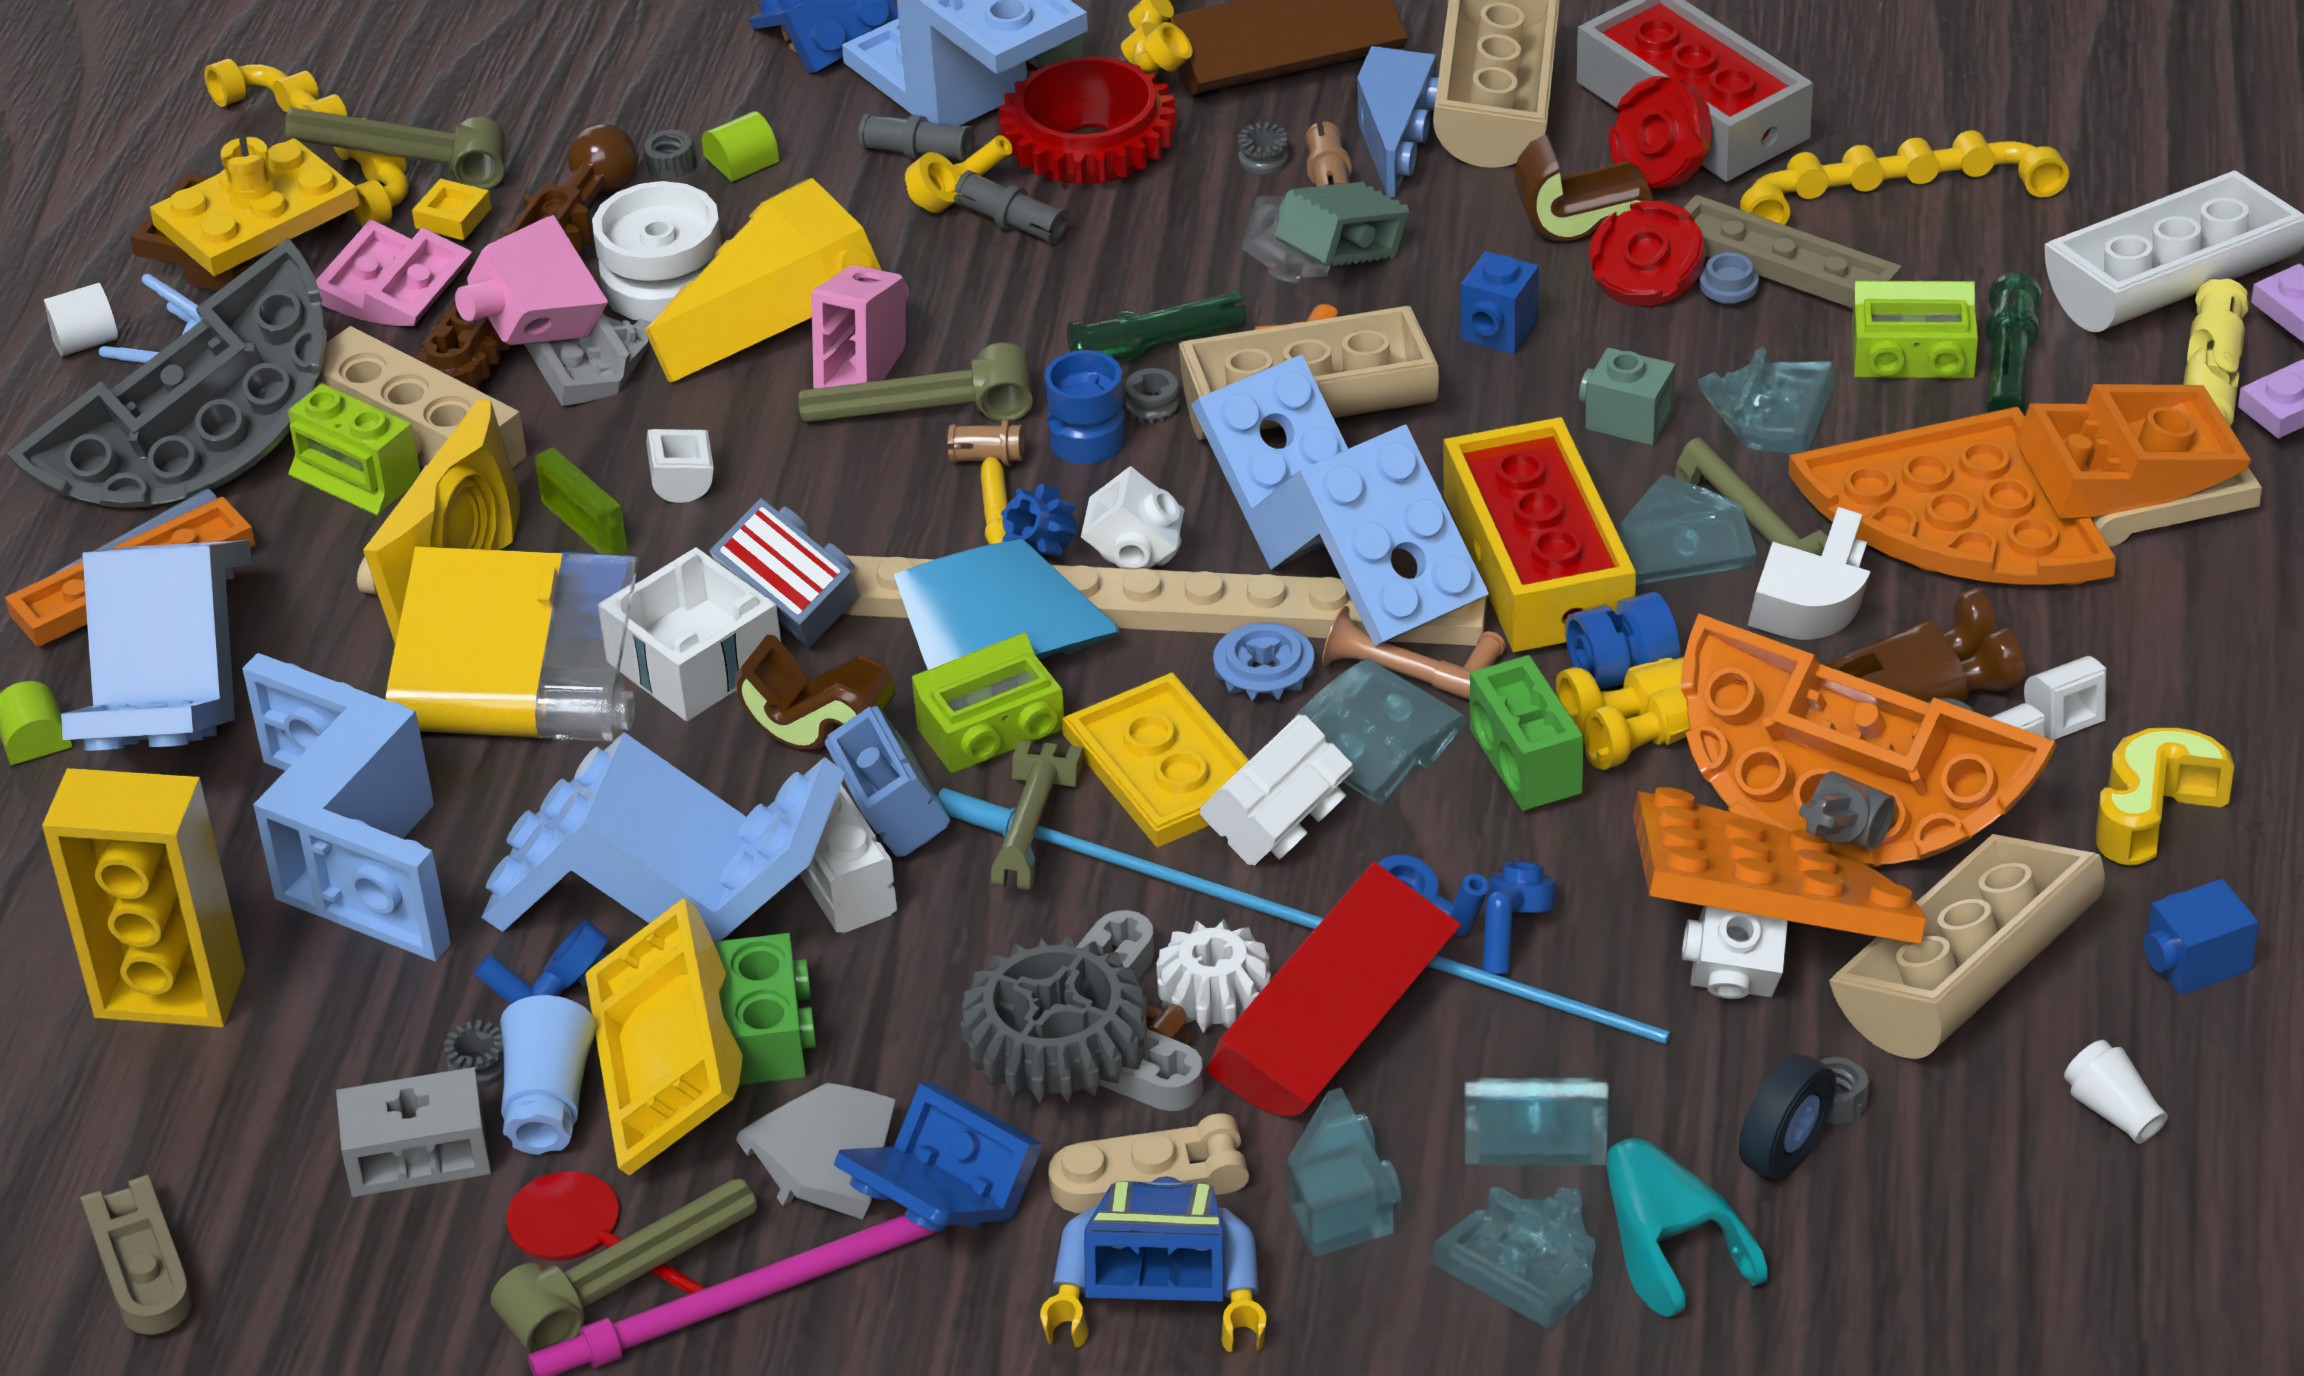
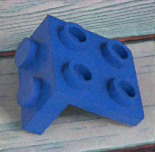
M761 0L758 3L761 12L753 15L748 20L753 29L783 24L807 73H812L842 58V44L898 19V11L893 0Z
M919 1083L894 1146L840 1149L834 1165L852 1176L850 1185L853 1188L874 1198L884 1200L890 1198L907 1208L905 1217L923 1228L933 1231H944L946 1226L951 1225L981 1228L983 1223L1013 1220L1043 1143L936 1083Z

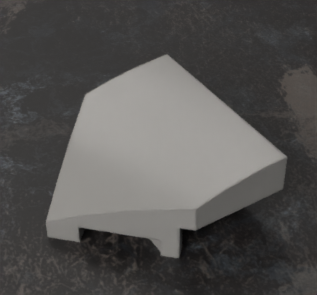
M602 312L590 335L587 337L526 343L524 345L561 406L580 404L610 397L620 392L650 344L644 330L650 322L640 318L634 325H631L628 320L621 322L605 316Z
M826 1083L788 1102L740 1130L736 1141L747 1156L755 1153L780 1188L777 1199L782 1206L791 1204L795 1196L863 1220L872 1197L853 1188L850 1185L852 1176L834 1165V1161L840 1149L884 1147L896 1099L858 1088Z

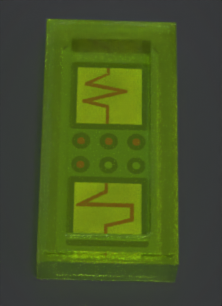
M554 447L536 455L535 465L542 503L598 553L609 555H623L627 553L621 505Z

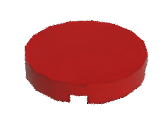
M1652 76L1637 82L1621 98L1616 108L1620 113L1617 117L1616 125L1611 124L1608 138L1611 158L1614 164L1630 161L1642 170L1650 189L1667 191L1684 184L1699 170L1709 150L1712 132L1709 106L1700 91L1684 80Z
M1640 201L1630 204L1631 210L1625 211L1619 216L1614 212L1604 219L1592 236L1588 256L1596 283L1609 298L1628 306H1655L1672 301L1693 286L1702 273L1707 250L1700 227L1685 208L1667 201Z

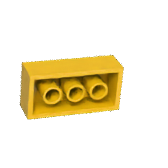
M67 768L42 827L94 1018L224 1028L246 969L200 777Z

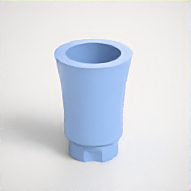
M551 995L530 996L509 1005L504 1010L500 1019L504 1050V1089L501 1113L504 1118L503 1134L512 1141V1147L524 1153L541 1155L547 1151H561L570 1142L573 1125L578 1118L580 1090L586 1060L595 1036L596 1022L592 1014L585 1007L567 998Z

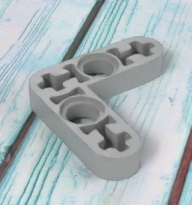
M1130 910L1114 911L1104 915L1077 945V948H1082L1095 941L1102 955L1113 953L1112 945L1119 946L1114 952H1118L1123 967L1134 968L1135 977L1138 980L1150 967L1155 957L1153 926L1151 922L1139 912ZM1147 1029V1035L1144 1038V1046L1138 1048L1139 1053L1136 1056L1135 1066L1122 1067L1118 1083L1099 1080L1100 1086L1166 1111H1179L1193 1106L1200 1100L1204 1091L1202 1058L1199 1053L1187 1044Z

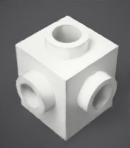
M1130 466L1089 497L1081 538L1097 549L1104 559L1116 564L1120 568L1150 569L1155 564L1163 566L1173 558L1181 545L1182 539L1179 535L1184 508L1176 502L1169 492L1159 489Z
M1704 906L1698 921L1687 920L1683 938L1682 960L1693 961L1691 985L1706 987L1711 994L1728 999L1743 998L1748 994L1772 997L1783 973L1788 921Z

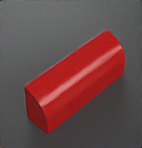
M1373 862L1219 1039L1206 1073L1243 1100L1263 1111L1280 1116H1295L1303 1113L1455 934L1461 923L1379 864Z

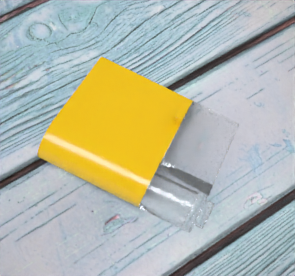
M415 546L387 684L386 700L398 702L409 709L415 710L420 732L614 742L621 735L622 729H631L634 720V695L632 692L624 691L619 672L639 564L637 557Z

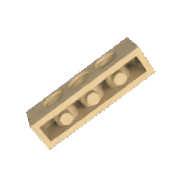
M349 326L326 343L321 374L317 378L313 390L323 383L412 424L419 465L425 467V465L430 463L478 399L491 400L512 469L527 458L520 411L352 326Z

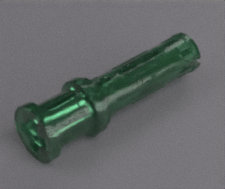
M2010 273L2002 275L1994 280L1989 287L1988 302L1993 312L1986 320L1985 334L1988 341L1993 345L1990 366L1989 396L1986 402L1987 413L2019 407L2023 415L2025 414L2024 397L2028 370V349L2034 345L2039 335V322L2034 313L2041 306L2042 290L2039 283L2032 277L2024 274ZM2012 289L2015 290L2013 306H2011L2009 300V292Z
M1232 290L1226 294L1136 315L1132 310H1118L1114 313V317L1086 325L1079 320L1070 322L1067 326L1068 347L1070 352L1079 350L1099 351L1110 355L1115 360L1124 358L1127 362H1132L1144 355L1145 349L1229 328L1244 327L1247 322L1246 308L1244 304L1235 306V303L1242 301V296L1237 290Z

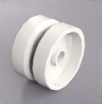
M660 181L629 187L616 192L600 204L592 219L596 253L599 259L602 293L606 297L608 305L615 312L632 320H639L641 318L651 322L688 281H694L716 257L714 253L721 247L716 203L706 192L688 184Z

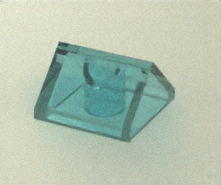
M1465 1077V1164L1606 1165L1608 1082L1604 1078Z

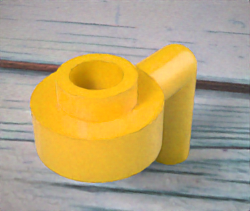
M998 135L965 161L955 165L938 153H926L906 170L905 181L908 194L919 207L933 213L943 212L955 203V195L959 194L962 196L961 193L954 191L958 180L966 171L975 172L978 176L984 175L1012 153V145L1006 137Z

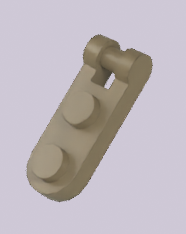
M146 1174L128 1180L129 1188L102 1196L100 1190L79 1196L118 1311L127 1328L136 1333L153 1335L164 1333L177 1327L188 1316L192 1307L191 1294L149 1175Z

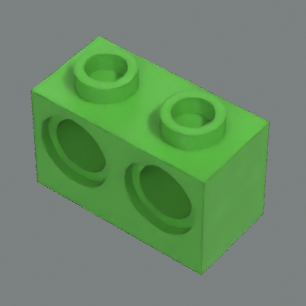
M1530 655L1470 672V731L1521 810L1525 811L1581 794L1583 734Z
M790 933L714 942L727 974L719 993L723 1016L743 1054L739 1085L806 1077L803 1049L816 1048L812 1008H799L798 1001L811 999L807 960H793Z

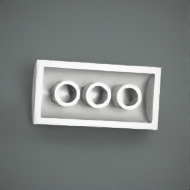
M2234 170L2045 243L2046 269L2052 289L2067 315L2083 329L2091 332H2100L2195 295L2200 286L2211 279L2221 280L2227 278L2233 280L2296 255L2304 247V214Z

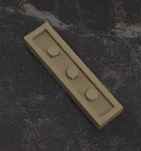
M1697 194L1684 207L1694 217L1695 223L1701 229L1707 250L1706 257L1711 258L1716 254L1724 252H1735L1745 255L1752 261L1753 268L1758 275L1794 287L1799 291L1808 292L1845 305L1850 309H1853L1855 280L1901 281V265Z

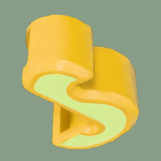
M2147 728L2124 737L2112 753L2109 785L2100 792L2096 824V845L2098 850L2105 857L2122 865H2138L2155 858L2157 855L2163 796L2173 797L2177 802L2213 807H2223L2229 804L2234 772V762L2230 751L2210 736L2181 728Z

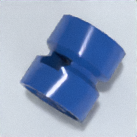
M1091 350L1069 352L1055 358L1046 367L1044 375L1046 404L1049 409L1047 415L1048 437L1052 452L1061 459L1075 464H1094L1104 462L1116 456L1124 447L1126 440L1125 411L1122 410L1124 399L1123 374L1119 362L1110 355Z
M1656 591L1618 601L1615 612L1607 605H1602L1570 614L1567 617L1565 635L1572 666L1586 669L1594 677L1600 690L1622 685L1626 673L1631 667L1656 662L1664 658H1672L1673 660L1680 658L1679 636L1669 606Z

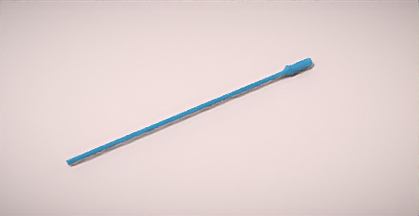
M943 788L937 796L949 817L1001 833L1004 838L1016 810V807L1008 809L947 788ZM1039 825L1034 835V838L1305 927L1315 929L1324 919ZM1436 955L1428 964V967L1667 1045L1670 1040V1031Z

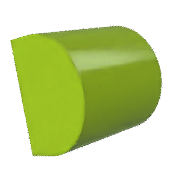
M756 111L708 130L702 135L703 156L731 182L780 162L774 133L766 119Z
M24 681L13 684L0 693V738L10 766L72 748L71 740H63L61 712L55 695L48 686L40 682Z

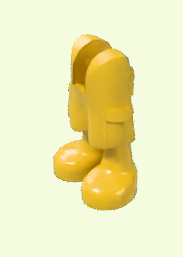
M1684 657L1674 660L1672 658H1664L1656 662L1631 667L1626 673L1623 689L1615 691H1600L1596 680L1586 669L1572 667L1558 673L1556 678V696L1583 734L1586 756L1593 767L1606 770L1621 765L1628 759L1633 750L1650 741L1658 745L1663 743L1670 745L1687 737L1685 732L1690 730L1687 716V700L1681 691Z

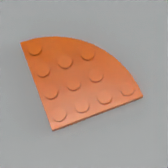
M2019 407L1789 455V476L1801 493L1819 512L1832 522L1838 507L1862 514L1856 535L1857 539L1866 541L1867 545L1889 556L1913 564L1923 571L1940 572L1951 576L1985 582L2020 585H2080L2086 581L2114 577L2116 557L2091 518L2060 519L2017 446L2016 441L2025 418Z
M1658 787L1655 789V794L1637 792L1633 820L1649 896L1921 944L1927 918L1921 907L1912 898V891L1895 884L1887 877L1858 860L1831 848V841L1824 837L1810 835L1806 830L1802 829L1791 832L1739 814L1693 803L1694 796L1691 793L1676 788Z

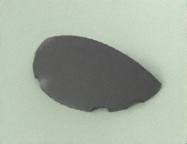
M289 238L284 240L199 305L196 311L201 321L111 390L102 381L97 383L6 454L9 459L26 475L60 495L97 503L100 506L120 508L151 507L156 504L188 499L207 488L210 490L216 489L250 469L271 452L289 433L290 420L287 410L313 390L315 382L321 374L327 331L324 328V316L321 306L322 296L314 275L301 252Z

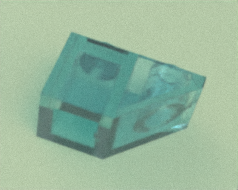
M1342 1088L1328 1091L1287 1158L1288 1206L1313 1257L1393 1234V1203L1401 1200L1400 1184L1393 1165L1389 1160L1380 1162L1375 1153L1374 1134L1366 1114L1363 1111L1354 1113Z

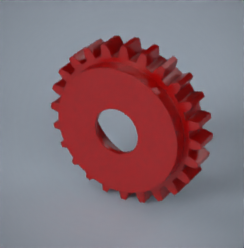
M1106 57L1069 58L1046 65L1037 71L1033 70L1025 81L1017 80L1014 83L1015 93L1006 92L1004 94V105L999 106L1000 135L1010 141L1013 149L1009 157L1017 156L1018 166L1021 168L1030 166L1034 170V175H1043L1059 182L1095 184L1127 177V175L1139 169H1146V163L1150 159L1159 160L1162 157L1161 147H1171L1172 134H1176L1174 96L1169 95L1168 85L1166 83L1157 84V75L1155 73H1144L1140 70L1139 65H1131L1121 60ZM1082 128H1099L1106 131L1094 134H1070Z

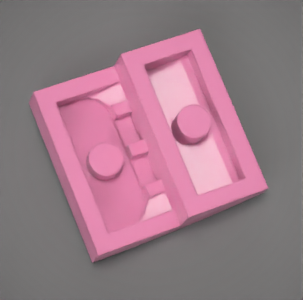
M370 219L316 280L322 296L321 305L347 316L369 322L394 326H415L471 260L472 251L423 227L410 239Z

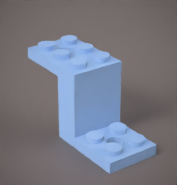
M897 0L898 19L842 44L843 60L846 65L912 115L925 116L932 123L961 126L976 117L1004 105V94L1006 92L1015 93L1014 83L1017 80L1025 81L1027 79L1026 60L1051 48H1056L1064 42L1087 32V12L1071 0Z
M1302 354L1204 395L1191 404L1270 570L1326 546L1375 647L1472 604L1489 594L1407 425L1400 426L1348 449ZM1263 420L1275 421L1283 427L1287 437L1284 448H1272L1262 440L1260 424ZM1393 549H1404L1410 552L1416 559L1418 569L1414 579L1403 578L1395 572L1391 564Z
M250 540L133 546L83 553L93 706L61 714L63 740L84 739V750L87 751L124 748V745L137 744L139 740H149V747L179 746L189 744L188 741L203 740V737L217 735L216 725L235 720L226 579H234L233 567L252 565Z
M257 653L242 669L263 762L285 770L276 782L253 804L275 899L436 962L451 946L433 851L416 841L404 840V837L434 806L416 711L398 702H390L360 691L346 683L336 682L303 670L295 664L284 663Z
M624 732L604 751L599 747L593 748L580 764L574 779L570 783L560 779L545 797L537 814L528 810L518 819L506 841L513 847L510 855L501 860L487 881L486 889L491 891L492 895L481 918L500 931H505L568 872L573 871L648 923H651L685 897L696 905L713 942L722 941L810 865L846 772L824 757L804 776L799 772L793 773L783 784L771 805L765 807L763 804H759L746 817Z

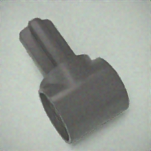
M1830 771L1818 784L1811 802L1802 804L1799 816L1807 819L1806 832L1810 835L1822 836L1835 843L1849 842L1868 851H1874L1882 843L1891 826L1896 809V799L1893 795L1835 771Z

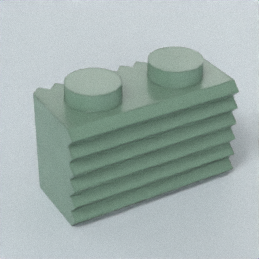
M1365 182L1292 189L1286 193L1278 212L1279 220L1274 236L1277 241L1327 268L1330 265L1335 267L1337 264L1342 266L1344 263L1350 265L1351 262L1357 264L1359 261L1362 263L1366 260L1371 262L1373 259L1378 261L1380 258L1385 261L1387 257L1392 260L1397 254L1409 215V209L1407 204L1400 205L1399 200H1391L1390 195L1383 196L1382 191H1374L1373 186L1366 187Z

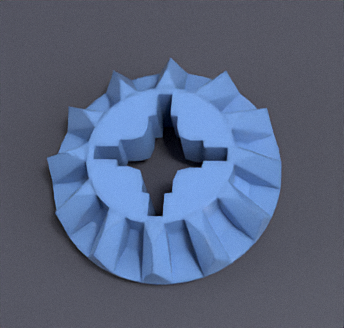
M1277 623L1248 624L1232 630L1216 645L1213 653L1215 678L1225 681L1229 693H1239L1246 690L1252 701L1260 694H1270L1279 701L1284 689L1301 691L1304 678L1313 675L1314 649L1307 637L1289 626ZM1271 661L1275 662L1274 667L1266 664H1269ZM1254 662L1262 664L1257 668L1253 667Z

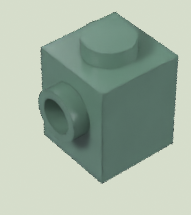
M1608 347L1595 369L1588 368L1581 381L1579 401L1586 404L1585 429L1653 446L1674 411L1676 364L1642 356L1632 351H1622Z

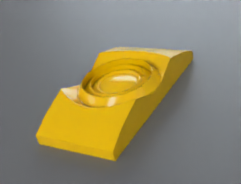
M478 399L363 549L395 644L415 546L501 550L513 542L520 516V493L491 400Z
M685 897L585 972L592 1016L596 1022L595 1035L618 1169L629 1176L733 1100L740 1082L743 1054L723 1016L719 997L727 974L696 905Z

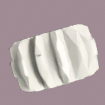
M1225 919L1216 928H1206L1196 920L1191 934L1172 932L1171 942L1168 944V947L1160 949L1159 958L1156 963L1158 996L1162 1000L1163 1008L1170 1004L1181 1006L1187 1016L1186 1023L1197 1020L1203 1033L1212 1024H1222L1229 1029L1237 1020L1236 1018L1244 1012L1271 980L1269 955L1265 950V944L1255 942L1249 927L1230 931Z

